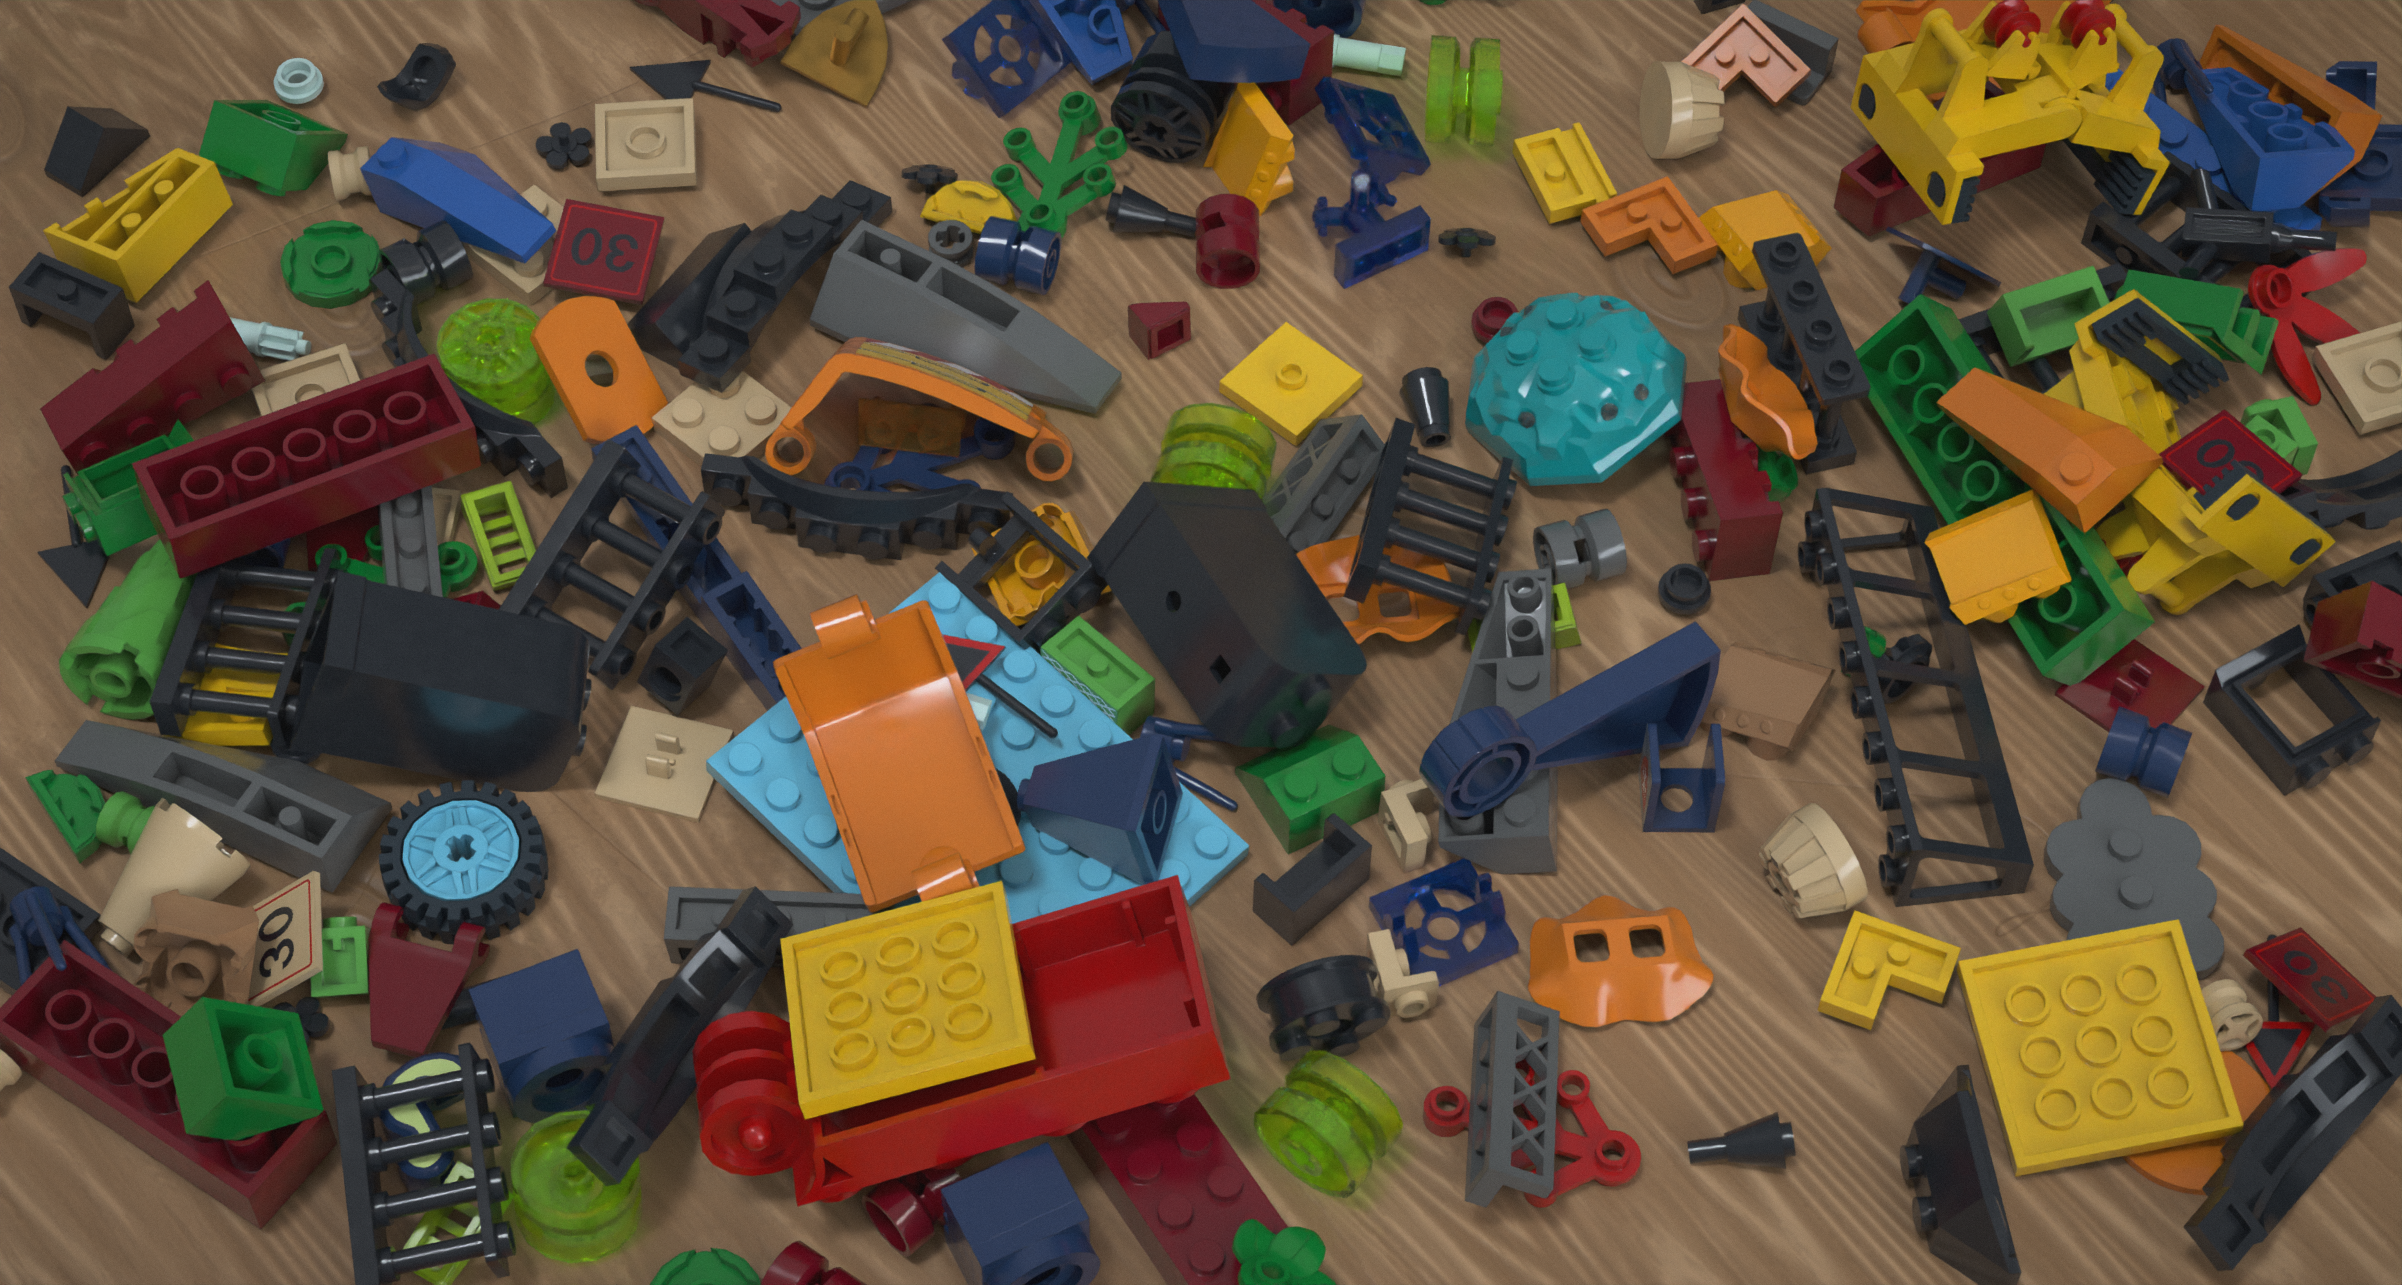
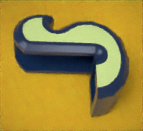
M437 1052L412 1059L390 1074L383 1086L461 1070L459 1055ZM464 1093L382 1110L379 1119L386 1139L392 1140L439 1130L440 1127L431 1112L443 1110L465 1099ZM452 1150L397 1162L396 1165L402 1182L410 1192L442 1185L455 1166L453 1160L455 1154Z

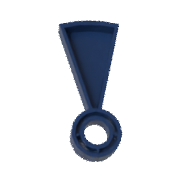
M1157 0L1190 79L1214 82L1261 83L1300 78L1310 43L1252 0Z
M1695 621L1517 719L1504 707L1488 706L1483 709L1479 708L1470 711L1457 721L1450 723L1435 737L1421 760L1420 777L1450 815L1469 817L1480 814L1501 803L1524 782L1532 770L1642 753L1647 723H1657L1659 750L1688 746L1711 699L1718 675L1721 650Z

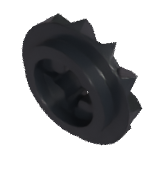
M1920 634L1903 637L1893 647H1886L1884 654L1878 659L1928 667L1932 645ZM1877 676L1884 704H1890L1900 699L1918 683Z

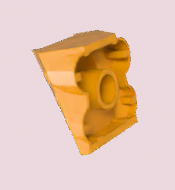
M1237 83L1233 96L1229 101L1228 110L1222 119L1221 126L1213 140V145L1203 167H1211L1230 194L1244 196L1253 201L1259 209V216H1262L1273 200L1293 192V179L1287 163L1295 159V148L1292 141L1294 135L1255 83Z
M1778 190L1713 206L1699 217L1700 221L1717 242V251H1722L1726 255L1723 268L1726 280L1734 287L1742 289L1753 287L1755 290L1768 288L1752 253L1755 241L1800 233L1816 267L1832 249L1788 194Z
M2034 489L1929 533L1924 542L1932 552L1951 603L1949 608L1964 625L1979 619L1992 623H2002L2015 614L2018 603L2032 597L2045 599L2056 593L2061 585L2072 580L2039 494Z
M1043 503L1031 510L1087 559V556L1094 547L1074 510L1064 513L1060 506L1054 503ZM1000 529L992 532L991 535L994 537ZM1030 535L987 583L1001 613L1016 626L1029 622L1074 572ZM971 548L974 555L976 556L978 553L973 548ZM1109 585L1101 592V595L1112 591Z

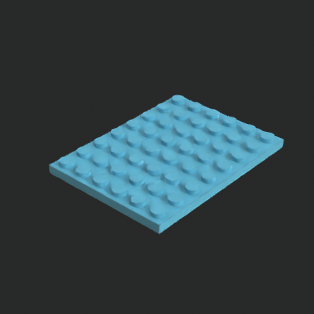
M940 572L890 612L892 613L919 601L926 600L943 635L1006 647L983 674L1058 731V736L1051 739L977 682L968 689L966 693L992 700L986 726L981 732L995 768L1011 780L1017 792L1021 781L1024 778H1031L1033 768L1036 765L1133 740L1031 646L1026 650L1021 647L992 618L988 617ZM784 697L707 759L706 771L834 893L861 894L805 736L787 697ZM1180 783L1183 796L1159 880L1178 875L1190 907L1248 856L1249 845ZM1022 811L1018 828L1025 844V851L975 872L979 886L998 881L1003 882L1008 898L1012 924L1142 886V884L1032 827L1027 813ZM919 895L901 901L895 904V909L922 902Z

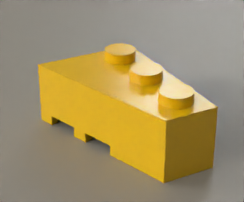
M176 148L124 180L127 188L102 203L96 197L85 204L84 207L87 213L62 228L57 222L44 229L43 232L57 260L123 288L126 299L137 303L233 205L215 162Z

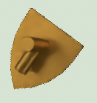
M876 0L847 1L822 12L803 27L790 44L780 64L867 108L885 71L888 50L885 21Z

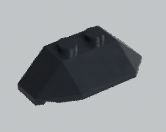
M1969 1064L1958 1065L1914 1121L1907 1144L1900 1147L1902 1174L1905 1180H1913L1916 1197L1912 1201L1914 1224L1918 1232H1925L1930 1253L1978 1285H2017L2022 1272L2008 1225L1972 1083Z

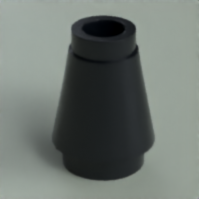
M1424 367L1410 371L1402 378L1403 386L1399 391V395L1412 423L1415 424V430L1420 437L1421 445L1424 447L1441 446L1451 439L1449 381L1442 377V372L1434 367Z

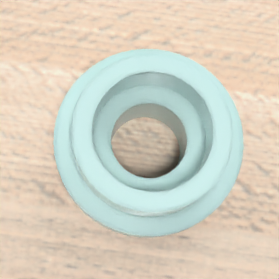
M292 58L283 62L278 67L274 78V88L278 97L285 102L301 104L313 100L321 93L324 86L320 70L312 62L304 58Z

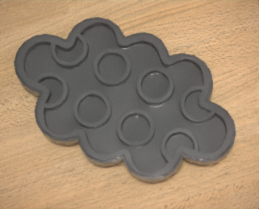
M2107 778L2095 781L2088 786L2082 794L2077 807V820L2063 822L2053 829L2044 848V864L2048 873L2057 881L2050 897V911L2054 920L2069 932L2066 940L2179 919L2198 980L2205 979L2215 971L2224 952L2222 933L2219 927L2209 918L2217 901V890L2212 880L2196 868L2201 858V842L2197 833L2186 822L2175 817L2152 815L2151 807L2145 794L2129 782Z

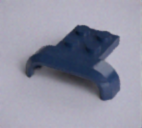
M2339 61L2326 70V81L2351 93L2375 110L2377 61ZM2378 124L2362 160L2320 191L2319 215L2330 227L2369 228L2370 211H2402V125Z

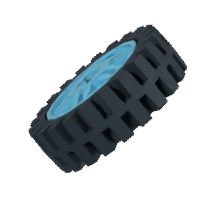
M462 780L461 791L454 792L451 782L439 784L440 796L434 797L429 789L419 793V806L414 805L411 801H407L400 808L402 819L393 816L388 823L389 835L383 834L380 843L382 854H379V865L385 891L391 904L403 907L402 919L404 924H408L412 931L418 927L421 935L433 941L436 934L439 933L443 943L454 944L459 927L463 922L485 927L488 939L492 940L501 936L499 925L504 923L511 931L520 924V912L529 916L536 908L534 897L541 899L545 891L544 880H548L549 868L546 845L540 825L524 800L518 803L516 794L506 788L499 794L496 784L484 782L481 791H478L474 780Z

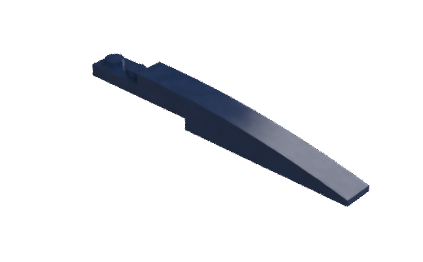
M637 425L610 438V440L626 448L641 464L637 477L692 506L690 499ZM605 442L591 448L593 461ZM628 495L620 498L647 536V543L663 551L680 524ZM715 538L710 544L704 546L694 562V570L690 580L678 591L709 634L728 649L726 657L768 711L786 697L775 673L773 661L802 648L747 571L740 572L719 540Z

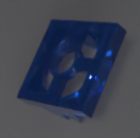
M991 0L942 38V41L956 59L952 64L953 78H963L967 82V86L963 90L964 93L976 99L984 97L998 118L1009 113L1072 62L1069 55L1029 0ZM995 15L1010 16V29H1005ZM982 25L991 37L992 42L990 45L991 54L979 62L976 58L974 42L977 31ZM1003 36L1013 37L1019 43L1021 54L1017 62H1010L1002 57L999 51V42ZM1029 50L1038 52L1039 60L1036 71L1027 60ZM1000 66L1006 69H1014L1023 83L1015 86H1005L993 81L989 75Z
M1325 76L1314 89L1325 107L1324 116L1327 122L1334 124L1351 158L1360 160L1356 176L1362 185H1366L1371 180L1374 187L1379 189L1395 180L1402 171L1422 176L1431 165L1430 159L1393 94ZM1369 116L1375 118L1383 128L1375 124ZM1360 127H1364L1370 134L1375 136L1378 142L1367 140ZM1391 135L1395 138L1396 143H1397V146H1396L1395 142L1393 141Z
M1465 858L1369 897V909L1381 930L1389 929L1395 949L1403 948L1405 950L1410 975L1435 971L1439 986L1518 953L1519 942L1505 920L1506 911L1500 890L1493 893L1491 875L1489 873L1478 875L1470 860ZM1438 890L1455 891L1470 898L1475 905L1457 912L1448 907H1441L1433 892ZM1414 900L1417 901L1425 915L1422 919L1421 927L1415 930L1413 926L1406 928L1404 913L1410 902ZM1445 917L1453 920L1458 925L1459 932L1452 939L1438 940L1428 932L1427 926L1433 919ZM1485 921L1482 941L1477 948L1468 953L1462 942L1465 929ZM1428 945L1436 950L1446 951L1450 959L1430 957L1420 952L1419 948Z

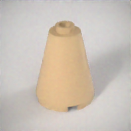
M161 798L154 807L98 920L106 928L100 937L118 952L128 957L134 949V934L149 918L152 896L178 889L179 894L212 901L241 878L251 865L236 849L231 855L222 849L224 847V844L221 842L223 838L197 818L174 803L170 806L166 799Z

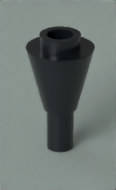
M1126 185L1123 186L1121 194L1111 193L1105 221L1114 223L1112 233L1163 232V230L1190 237L1195 236L1196 217L1168 211L1167 207Z
M1778 1112L1725 1132L1724 1136L1687 1141L1690 1164L1728 1159V1162L1786 1169L1785 1157L1796 1156L1791 1122L1780 1123Z

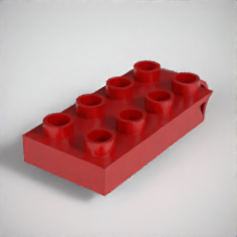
M1175 875L1012 924L1036 1058L1034 1060L805 1119L798 1101L790 1023L774 1014L757 1011L732 1013L710 1023L698 1035L692 1051L697 1083L696 1098L699 1110L698 1124L702 1152L713 1165L731 1174L758 1176L793 1168L796 1204L798 1207L816 1201L833 1203L852 1197L863 1187L928 1168L936 1170L955 1168L969 1161L975 1154L1040 1135L1049 1137L1067 1135L1078 1130L1088 1121L1152 1102L1163 1104L1179 1102L1192 1096L1200 1088L1230 1080V1073L1196 926L1179 876Z

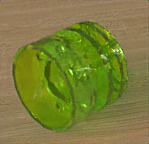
M486 298L466 304L448 317L439 330L436 347L440 364L448 377L485 403L505 413L530 421L534 425L544 419L554 404L556 388L529 339L532 330L540 320L531 309L510 299Z

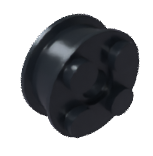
M1360 955L1331 956L1291 968L1267 982L1258 992L1256 1000L1259 1009L1266 1014H1270L1274 1028L1269 1036V1044L1272 1051L1279 1054L1280 1059L1283 1061L1296 1060L1322 1051H1326L1327 1056L1330 1058H1340L1356 1052L1360 1048L1359 1041L1385 1026L1391 1015L1388 1003L1376 995L1373 982L1377 977L1378 970L1375 962L1368 957Z

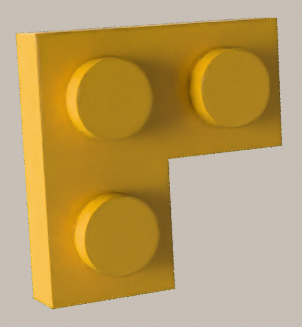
M1854 910L1817 1011L1871 1030L1888 985L1942 1004L1961 948Z

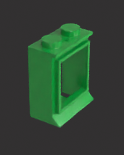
M2128 270L2124 285L2118 289L2115 299L2135 289L2215 351L2221 360L2241 364L2246 362L2262 375L2279 321L2276 318L2260 316L2258 309L2246 307L2239 309L2244 294L2242 289Z
M178 419L169 437L164 434L77 472L79 476L71 478L68 472L63 474L70 492L62 495V498L73 522L78 524L86 542L90 543L96 540L106 556L157 535V531L142 503L132 463L194 441Z

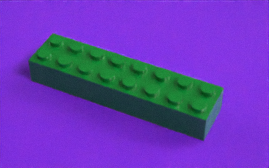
M1922 294L1918 295L1855 350V353L1871 386L1868 398L1945 521L1950 525L2030 491L2032 488L1937 406L1936 402L1973 368H1978L1993 375L1994 373L1953 310ZM2039 495L2072 580L2061 585L2056 593L2045 599L2032 597L2018 603L2015 614L2008 621L2044 677L2071 686L2084 680L2155 623V621L2095 528L2092 527L2084 534Z

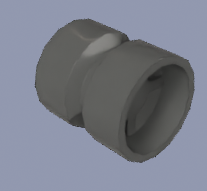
M1608 509L1579 515L1575 519L1574 525H1571L1566 520L1538 526L1534 529L1533 546L1538 568L1552 569L1553 585L1565 582L1566 588L1571 589L1581 586L1586 576L1597 582L1623 575L1626 572L1627 556L1624 539L1614 515Z

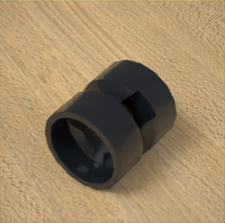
M441 220L418 231L417 239L414 243H410L403 238L379 250V258L383 270L388 269L402 286L415 296L416 305L433 298L437 286L444 290H450L473 278L472 267L466 251L455 231L445 220Z

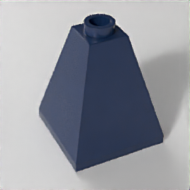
M1152 734L1034 766L1031 778H1024L1019 785L1017 806L1019 811L1027 813L1032 827L1145 885L1159 880L1183 791L1164 737Z

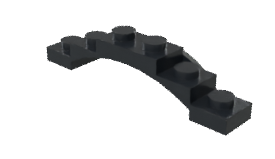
M849 180L832 199L820 195L806 210L795 211L790 209L788 213L767 220L751 231L733 250L714 283L704 314L701 336L678 359L680 375L722 393L751 363L750 352L763 328L799 278L822 255L844 241L861 220L878 227L892 212L891 197Z
M388 269L370 278L375 298L371 302V308L379 322L383 325L386 341L382 343V348L388 360L395 368L428 356L416 335L423 330L415 296L408 289H405ZM448 377L475 426L480 461L483 464L491 462L504 477L518 469L529 485L533 486L537 483L550 498L568 488L562 457L545 440L532 422L505 413L485 403Z
M2402 450L2375 464L2348 474L2325 479H2300L2280 493V495L2316 518L2324 528L2338 526L2343 523L2344 519L2366 530L2383 528L2391 520L2402 516Z
M705 453L701 466L704 492L711 495L719 504L725 506H749L752 524L764 525L770 529H796L798 547L810 548L819 553L833 551L862 555L872 560L883 558L901 560L905 544L917 545L930 550L938 548L956 550L960 534L971 535L979 527H983L991 534L1001 529L1014 516L1001 500V497L1006 492L980 489L971 484L961 483L923 491L876 492L838 488L803 480L781 472L754 456L732 457Z
M756 886L743 890L716 930L699 938L675 975L658 983L602 1064L607 1074L584 1106L590 1114L566 1148L606 1186L619 1184L638 1155L649 1150L697 1086L692 1051L698 1035L710 1023L726 1015L746 1010L775 961V952L781 944L780 939L785 938L793 926V923Z
M2392 995L2376 997L2346 1034L2330 1036L2299 1073L2283 1075L2244 1121L2242 1131L2233 1134L2220 1150L2226 1160L2202 1187L2208 1198L2183 1226L2217 1271L2233 1270L2254 1244L2264 1241L2402 1074V1007Z

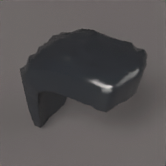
M420 43L401 72L391 80L380 82L377 87L380 93L389 101L407 109L418 111L436 101L451 78L456 62L447 48L433 43Z

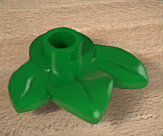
M1256 1219L1245 1221L1237 1230L1233 1238L1232 1251L1242 1265L1238 1273L1239 1285H1337L1329 1276L1318 1271L1324 1260L1326 1248L1323 1240L1316 1232L1304 1227L1295 1226L1284 1228L1276 1235Z

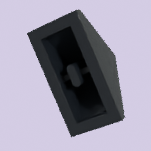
M67 106L44 168L45 174L83 198L150 137L149 131L112 108Z

